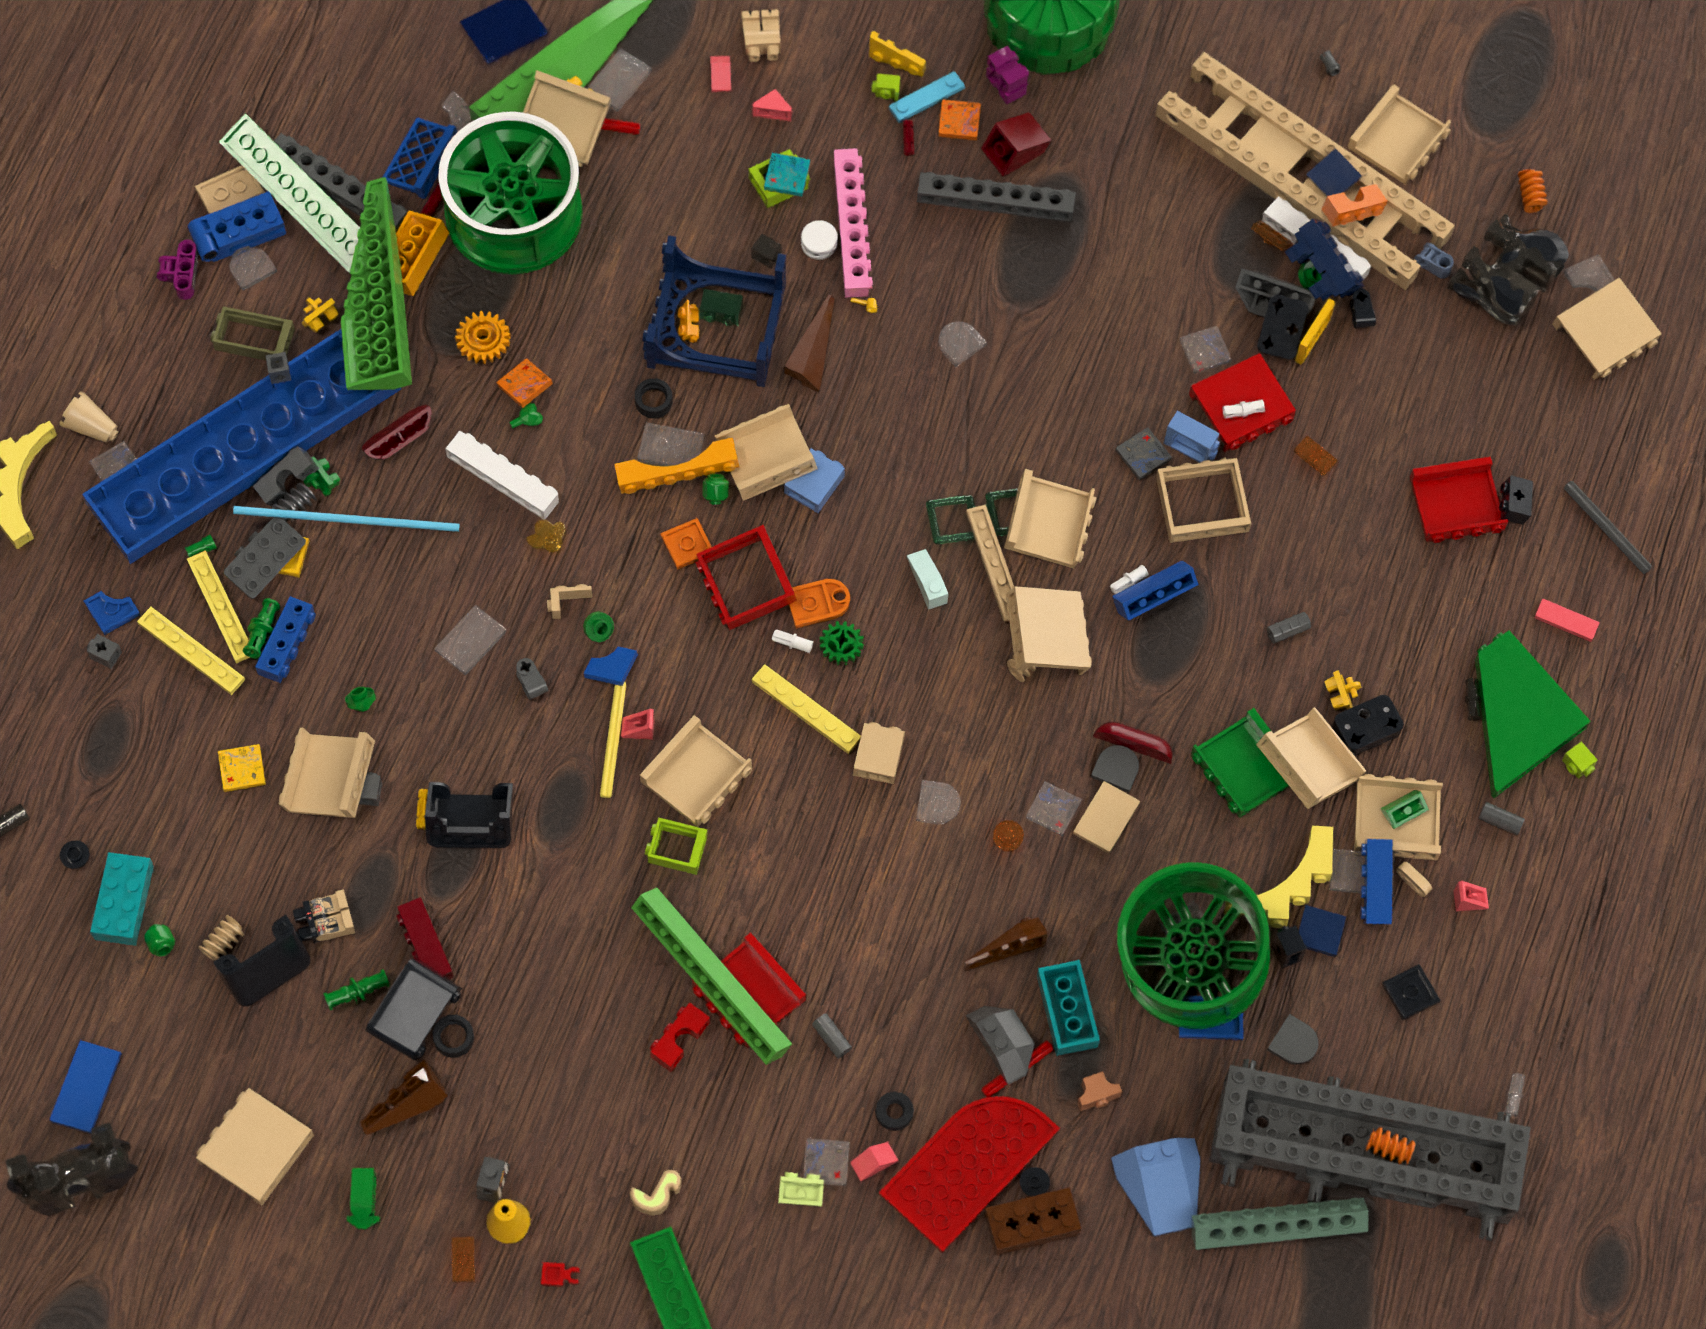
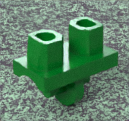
M313 456L311 458L319 469L307 476L304 484L306 487L313 486L315 489L319 488L326 497L331 494L332 488L339 485L340 477L337 473L328 475L326 473L330 467L328 461L325 458L317 460Z

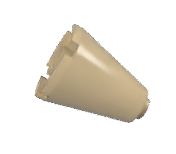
M79 392L80 398L74 397L62 415L65 417V421H60V426L105 443L113 442L119 433L117 431L118 426L84 392Z

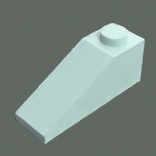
M924 549L907 555L908 562L928 610L947 604V589L927 550Z

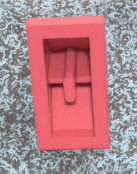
M710 56L712 92L731 91L730 56Z
M774 89L753 103V116L791 121L792 108Z
M653 709L622 717V738L653 740Z
M1464 881L1457 883L1453 891L1456 911L1485 910L1489 908L1486 888Z
M886 1142L870 1146L851 1161L850 1164L860 1182L897 1163L899 1160L889 1143Z

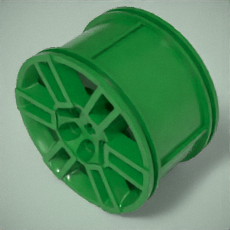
M1199 862L1180 863L1165 867L1148 876L1134 889L1120 914L1117 943L1126 983L1137 1002L1156 1019L1172 1026L1186 1029H1206L1221 1026L1239 1017L1254 1003L1261 993L1270 967L1268 920L1255 892L1234 873L1216 865ZM1199 892L1214 896L1201 919L1192 918L1182 897L1184 893ZM1166 899H1172L1182 919L1180 923L1176 924L1164 904ZM1224 901L1230 902L1232 904L1231 908L1217 926L1214 925L1212 920ZM1152 909L1156 910L1168 931V935L1164 938L1138 936L1136 934L1142 920ZM1242 913L1251 924L1256 940L1228 941L1225 939L1224 934L1237 916ZM1194 927H1199L1202 929V931L1196 935L1190 932V930ZM1176 936L1183 938L1179 944H1174L1171 940ZM1211 938L1220 940L1216 946L1210 945L1208 941ZM1133 947L1161 949V953L1159 955H1134ZM1194 947L1196 948V950L1199 949V954L1194 955V952L1192 953L1191 949ZM1230 952L1258 953V957L1256 960L1236 959L1230 957ZM1177 956L1182 961L1178 965H1173L1170 962L1171 958ZM1215 958L1219 963L1217 966L1211 967L1207 964L1208 960ZM1135 966H1164L1166 972L1155 988L1152 989L1137 974ZM1191 968H1197L1200 970V973L1197 976H1191L1188 971ZM1226 969L1250 971L1248 976L1233 990H1231L1223 976ZM1173 980L1179 983L1171 998L1163 996ZM1213 982L1222 994L1221 997L1216 999L1209 987V984ZM1189 988H1198L1204 1002H1183L1182 999Z

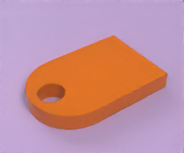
M824 579L792 587L797 601L789 604L795 629L839 618L846 613L850 605V593L842 582L835 579ZM836 593H843L845 598L838 601L834 598V595Z

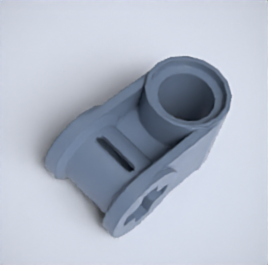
M1426 243L1423 246V251L1416 255L1414 259L1421 268L1428 270L1438 278H1447L1452 271L1453 258L1435 245Z

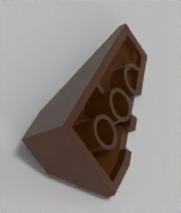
M1032 917L1024 918L1020 923L967 959L964 963V970L966 972L1045 947L1048 935L1047 930L1038 917L1033 919Z
M425 1060L403 1076L404 1082L397 1089L392 1088L388 1092L390 1095L384 1103H378L362 1119L360 1124L366 1135L431 1110L448 1097L443 1084Z

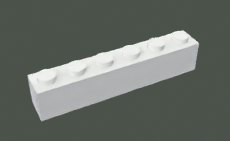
M1280 197L1265 210L1262 222L1292 245L1298 243L1294 234L1299 231L1301 226L1310 221L1303 212L1297 211L1288 201L1282 200ZM1332 235L1340 253L1345 255L1354 271H1358L1363 279H1365L1369 274L1371 264H1369L1367 259L1358 256L1349 246L1343 245Z
M459 431L445 448L449 459L544 520L559 503L558 492L553 487L545 486L539 478L534 475H528L519 465L514 466L502 454L497 455L488 445L480 444L469 433L465 434Z

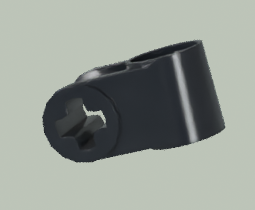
M1365 289L1356 290L1350 301L1353 326L1355 329L1373 327L1376 325V317L1370 294Z

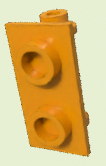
M687 300L678 310V318H680L678 335L683 342L687 339L690 343H696L697 339H699V325L692 323L699 322V309L696 304L689 305V300Z

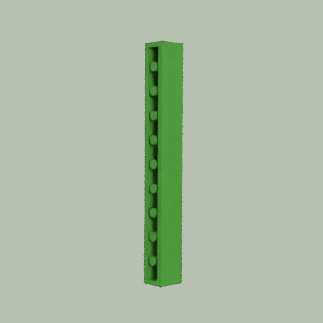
M655 888L641 894L632 906L633 911L761 1060L767 1065L783 1057L792 1043L660 890Z

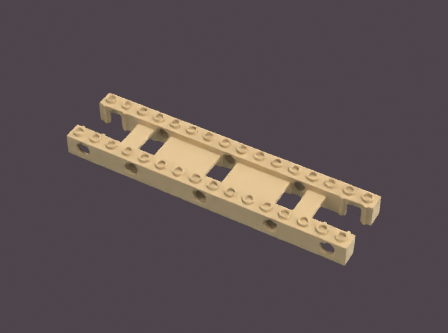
M1205 52L1192 65L1190 77L1194 79L1195 83H1200L1203 75L1208 76L1213 82V95H1217L1225 101L1209 119L1196 110L1195 106L1192 107L1180 99L1176 93L1173 94L1170 91L1157 104L1155 116L1274 199L1280 197L1282 200L1288 201L1297 211L1303 212L1309 220L1326 221L1332 230L1330 234L1334 235L1339 242L1349 246L1358 256L1367 259L1374 269L1404 290L1417 277L1420 265L1415 259L1413 261L1397 250L1396 246L1393 247L1383 240L1393 226L1399 221L1412 230L1413 234H1418L1421 227H1426L1433 235L1430 243L1438 249H1441L1452 235L1455 225ZM1242 112L1245 115L1248 114L1257 122L1239 140L1226 131V129ZM1168 114L1173 115L1178 123L1173 121ZM1336 148L1362 175V178L1345 192L1347 198L1354 201L1360 188L1377 184L1388 202L1383 213L1376 216L1367 227H1364L1357 221L1349 222L1345 225L1332 226L1322 211L1327 197L1309 178L1304 183H1301L1288 173L1303 156L1310 157L1319 163ZM1388 267L1394 269L1398 276L1391 273Z

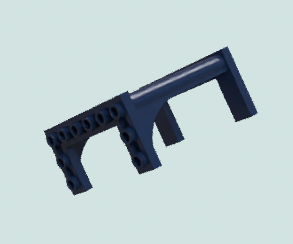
M668 235L667 243L663 242L662 263L664 264L663 273H665V277L660 279L659 290H661V295L656 297L655 307L658 308L657 313H653L652 321L649 323L648 330H644L642 342H644L643 351H645L644 360H647V368L655 369L656 364L756 380L757 386L765 387L786 285V255L778 253L775 276L722 268L701 263L687 256L677 246L676 236ZM689 279H692V282L697 281V283L693 285ZM681 280L686 283L687 288L679 290L675 286V282ZM705 286H723L774 295L764 342L760 341L757 362L704 354L688 347L678 336L674 324L676 309L683 298L692 291ZM673 291H674L676 294H678V297H677L676 299H673V298H672V297H674ZM666 327L671 328V331L668 332V333H665V332H666ZM667 338L675 339L674 344L666 347L662 345V342ZM677 347H682L683 350L679 351Z

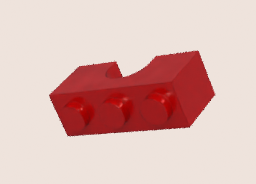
M691 1003L686 1007L682 1006L676 1014L678 1018L673 1024L670 1022L665 1027L662 1038L660 1040L656 1039L650 1047L651 1058L669 1072H672L684 1057V1050L675 1043L676 1039L682 1034H689L698 1040L710 1025V1017Z

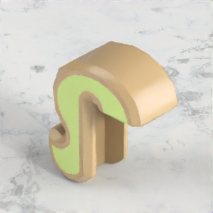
M675 1170L664 1171L651 1197L631 1187L630 1197L633 1206L640 1212L652 1216L663 1213L670 1203L669 1192L679 1193L681 1188L680 1175Z

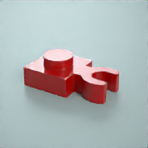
M543 1262L541 1286L563 1287L564 1281H568L571 1285H578L579 1280L572 1279L571 1275L572 1273H580V1268L571 1267L565 1270V1263Z

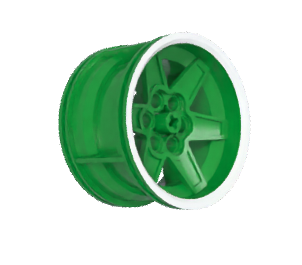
M494 113L467 124L453 136L446 146L439 165V184L445 203V220L452 242L465 258L475 265L492 272L524 274L552 264L569 250L578 236L583 215L582 199L578 188L579 168L571 143L557 127L542 118L527 113ZM511 159H518V160H517V162L514 163V162H512ZM488 165V173L476 172L480 168ZM546 166L554 171L559 180L537 178L541 168ZM461 197H483L484 200L469 215L461 202ZM540 202L557 205L550 215L538 222L534 207L538 206ZM509 214L519 228L499 229L490 226L494 221L505 219Z

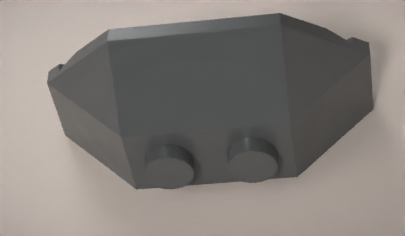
M1244 268L1241 269L1235 287L1248 312L1263 317L1266 316L1270 297L1275 296V294L1306 302L1308 304V313L1311 312L1315 298L1307 288ZM1281 301L1273 304L1276 308V314L1280 308H1284Z
M983 1006L966 1015V1018L1007 1085L1027 1076L1035 1043L1013 1009Z

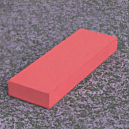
M1542 599L1534 617L1537 620L1592 642L1600 623L1545 599Z

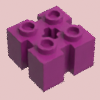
M1006 46L989 55L987 59L989 67L986 69V77L993 87L997 88L998 94L1006 105L1026 95L1029 72L1024 65L1018 64L1017 54Z

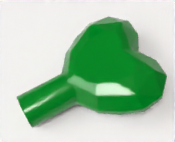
M528 403L525 407L521 408L519 417L510 421L509 424L512 429L521 424L537 426L542 423L543 416L537 412V407L534 403Z

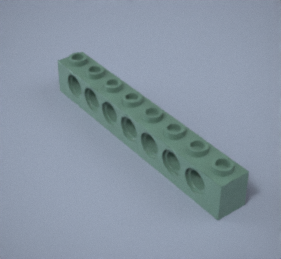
M1364 1198L1192 1215V1239L1196 1250L1368 1232V1208Z

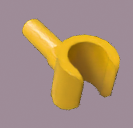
M851 298V302L866 306L867 312H877V302L874 298L867 300Z

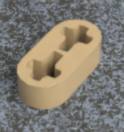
M1404 861L1396 869L1398 875L1420 896L1425 897L1432 891L1431 884L1408 862Z

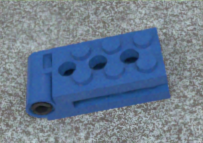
M270 191L194 219L187 226L198 253L204 262H215L286 235L284 222Z

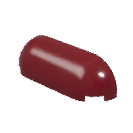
M422 405L410 410L368 439L363 444L362 451L374 459H386L428 430L432 415L430 406Z
M1119 722L1104 723L1093 734L1094 738L1127 747L1132 751L1169 764L1172 763V749L1168 742L1159 736Z

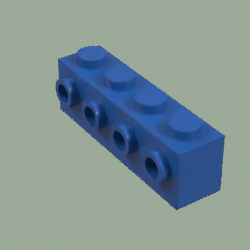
M1180 561L1112 597L1118 614L1129 621L1199 584L1193 567L1184 561Z
M291 596L289 597L255 666L258 675L281 683L283 677H287L290 670L289 664L291 660H295L297 657L298 646L306 638V629L309 624L314 622L316 613L312 604Z
M1365 839V843L1361 844V856H1364V865L1361 864V877H1364V886H1361L1360 895L1361 898H1364V907L1360 909V918L1364 919V924H1392L1393 839Z

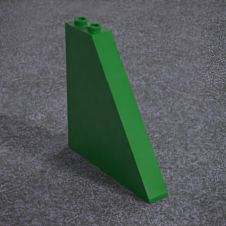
M1510 630L1504 634L1500 632L1492 639L1493 642L1491 644L1481 646L1477 650L1478 654L1475 659L1490 790L1493 798H1496L1586 730L1591 722Z

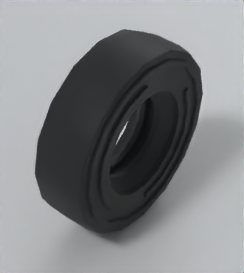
M894 1091L886 1093L879 1099L876 1104L875 1114L881 1126L887 1130L897 1131L910 1124L913 1119L914 1108L911 1100L906 1095ZM895 1103L902 1107L903 1114L901 1117L892 1119L887 1115L886 1109L890 1104Z

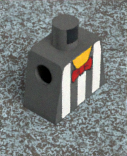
M490 1157L484 1158L476 1186L477 1199L495 1204L499 1202L509 1169L507 1162Z

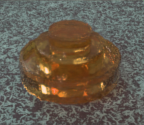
M1005 820L996 825L993 832V840L999 849L1013 851L1019 848L1023 842L1024 832L1017 822Z

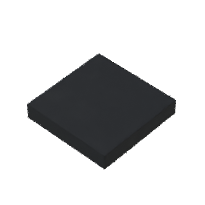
M1420 964L1382 983L1402 1020L1441 1001Z

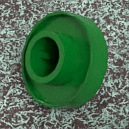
M1310 260L1301 264L1298 278L1301 285L1308 289L1322 279L1321 275L1324 273L1319 274Z
M593 612L585 619L583 625L584 633L592 641L604 642L612 635L614 622L604 612Z
M357 687L351 690L346 696L345 701L349 709L363 712L370 708L376 700V695L372 688Z

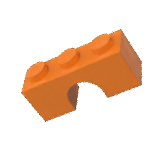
M1377 184L1360 188L1354 201L1348 199L1344 192L1327 196L1322 211L1332 226L1345 225L1356 220L1361 221L1368 217L1379 216L1383 213L1388 201Z

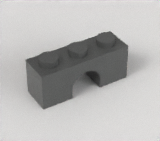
M297 446L291 449L283 460L275 463L267 474L259 477L253 487L267 505L272 506L278 504L279 499H285L284 495L288 492L285 489L284 483L289 475L294 474L296 478L304 481L307 476L315 473L319 467L306 450Z

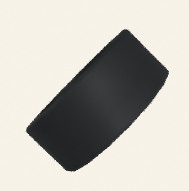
M650 378L642 381L635 390V406L639 413L648 418H660L670 411L673 400L672 391L665 381ZM659 390L664 393L665 402L658 407H648L643 404L642 396L646 391Z
M456 1014L441 1018L433 1029V1041L437 1050L442 1055L450 1058L466 1054L472 1048L474 1042V1032L469 1021L463 1016ZM449 1025H460L466 1032L465 1042L457 1048L446 1047L441 1041L442 1030Z

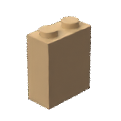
M874 722L864 723L853 776L894 784L905 731H901L897 727H882Z

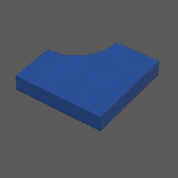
M100 591L84 600L86 607L104 635L140 616V612L130 596L123 599H113Z
M617 647L613 653L606 657L591 658L583 673L584 677L623 686L638 656L637 650Z

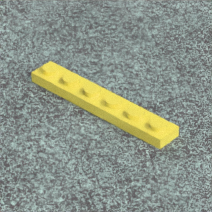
M206 550L187 558L189 566L236 664L250 658L243 653V648L248 644L249 640Z
M150 607L137 621L138 625L232 695L245 681L241 674L154 608Z
M764 664L752 678V683L849 754L860 742L861 735Z

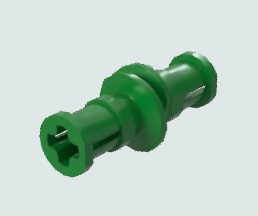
M270 598L263 600L261 612L257 618H252L247 630L250 632L248 644L243 648V653L250 658L257 659L261 656L260 650L266 641V636H271L274 630L271 625L274 621L275 613L280 609V604Z
M381 969L379 973L370 977H364L357 982L351 977L349 978V985L342 986L340 989L328 994L325 992L323 995L331 1011L333 1007L351 1002L353 999L358 1003V997L364 1002L366 1001L365 994L373 993L384 986L388 988L390 984L384 969Z

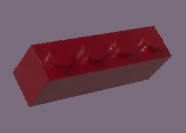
M419 897L397 906L399 914L396 915L400 927L405 926L407 932L403 934L407 944L413 945L415 950L411 952L413 958L424 962L449 980L454 978L422 898Z

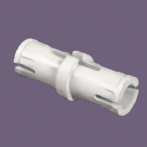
M1263 400L1246 403L1242 401L1240 404L1223 406L1224 418L1247 417L1249 414L1265 412V409H1263L1265 408Z

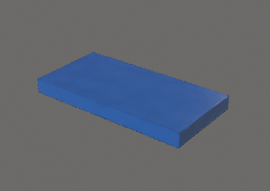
M80 1040L49 1121L92 1134L122 1055L121 1052Z

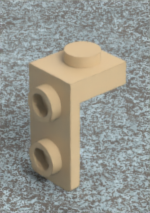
M579 584L575 587L557 586L550 588L551 600H547L548 612H552L553 619H561L560 600L591 598L592 587Z

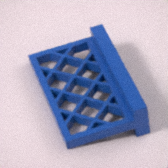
M416 118L383 177H386L387 183L417 193L419 198L426 199L439 176V165L443 152L450 140L458 132L456 126L449 124L446 127ZM419 125L425 126L428 129L419 134L416 132ZM438 131L444 132L442 137L434 139L432 136L433 133ZM430 135L432 141L424 144L420 143V138ZM417 140L419 146L408 150V144ZM434 145V151L425 155L423 149ZM421 150L423 156L412 160L410 154ZM409 156V162L399 165L400 158ZM425 161V167L416 171L414 165ZM410 166L413 167L414 172L403 175V169ZM400 171L401 177L396 179L390 178L391 174ZM417 177L414 186L407 184L405 181Z

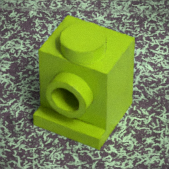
M877 74V81H873L872 93H876L875 97L882 99L892 98L894 102L898 101L900 76Z

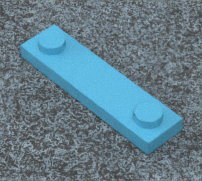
M954 71L889 105V110L898 123H901L905 119L965 89V85Z

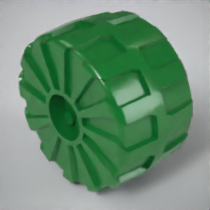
M984 0L987 34L992 44L999 50L1008 46L1011 51L1017 54L1018 64L1024 65L1027 70L1044 75L1069 73L1080 69L1081 66L1093 58H1097L1105 49L1108 36L1113 31L1119 8V0Z

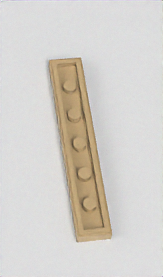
M985 504L967 509L966 515L1003 621L1007 623L1009 622L1006 594L1014 588V584Z

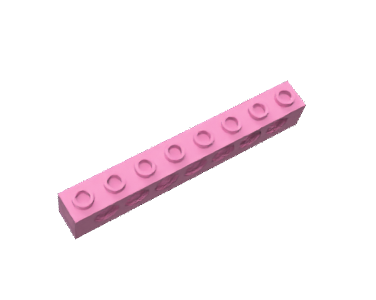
M857 149L834 150L845 298L868 297L869 289L873 288L872 277H868V271H871L870 259L867 260L866 254L870 253L869 242H865V237H868V226L864 225L863 219H867L866 207L862 208V202H865V191L861 190L860 186L864 185L863 173H859V168H862V156H858ZM849 204H854V205H856V206L850 207V206H848V205H849ZM855 221V222H857V223H856V224H851V223H849V222ZM853 256H859L860 258H859V259H854V258H852V257H853ZM859 273L861 276H854V274Z

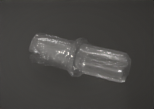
M1520 1073L1513 1074L1510 1089L1506 1093L1508 1098L1504 1114L1507 1112L1511 1116H1518L1520 1100L1523 1099L1522 1090L1525 1075Z

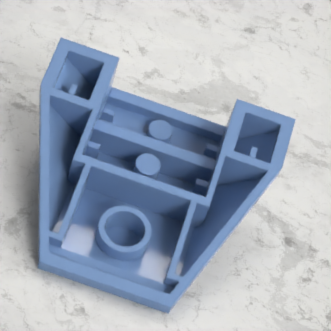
M1168 1139L1134 1147L1111 1157L1117 1181L1154 1237L1192 1228V1215H1197L1200 1156L1195 1139Z

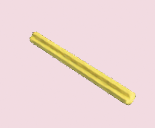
M624 682L623 686L615 685L600 790V796L603 798H611L626 682Z

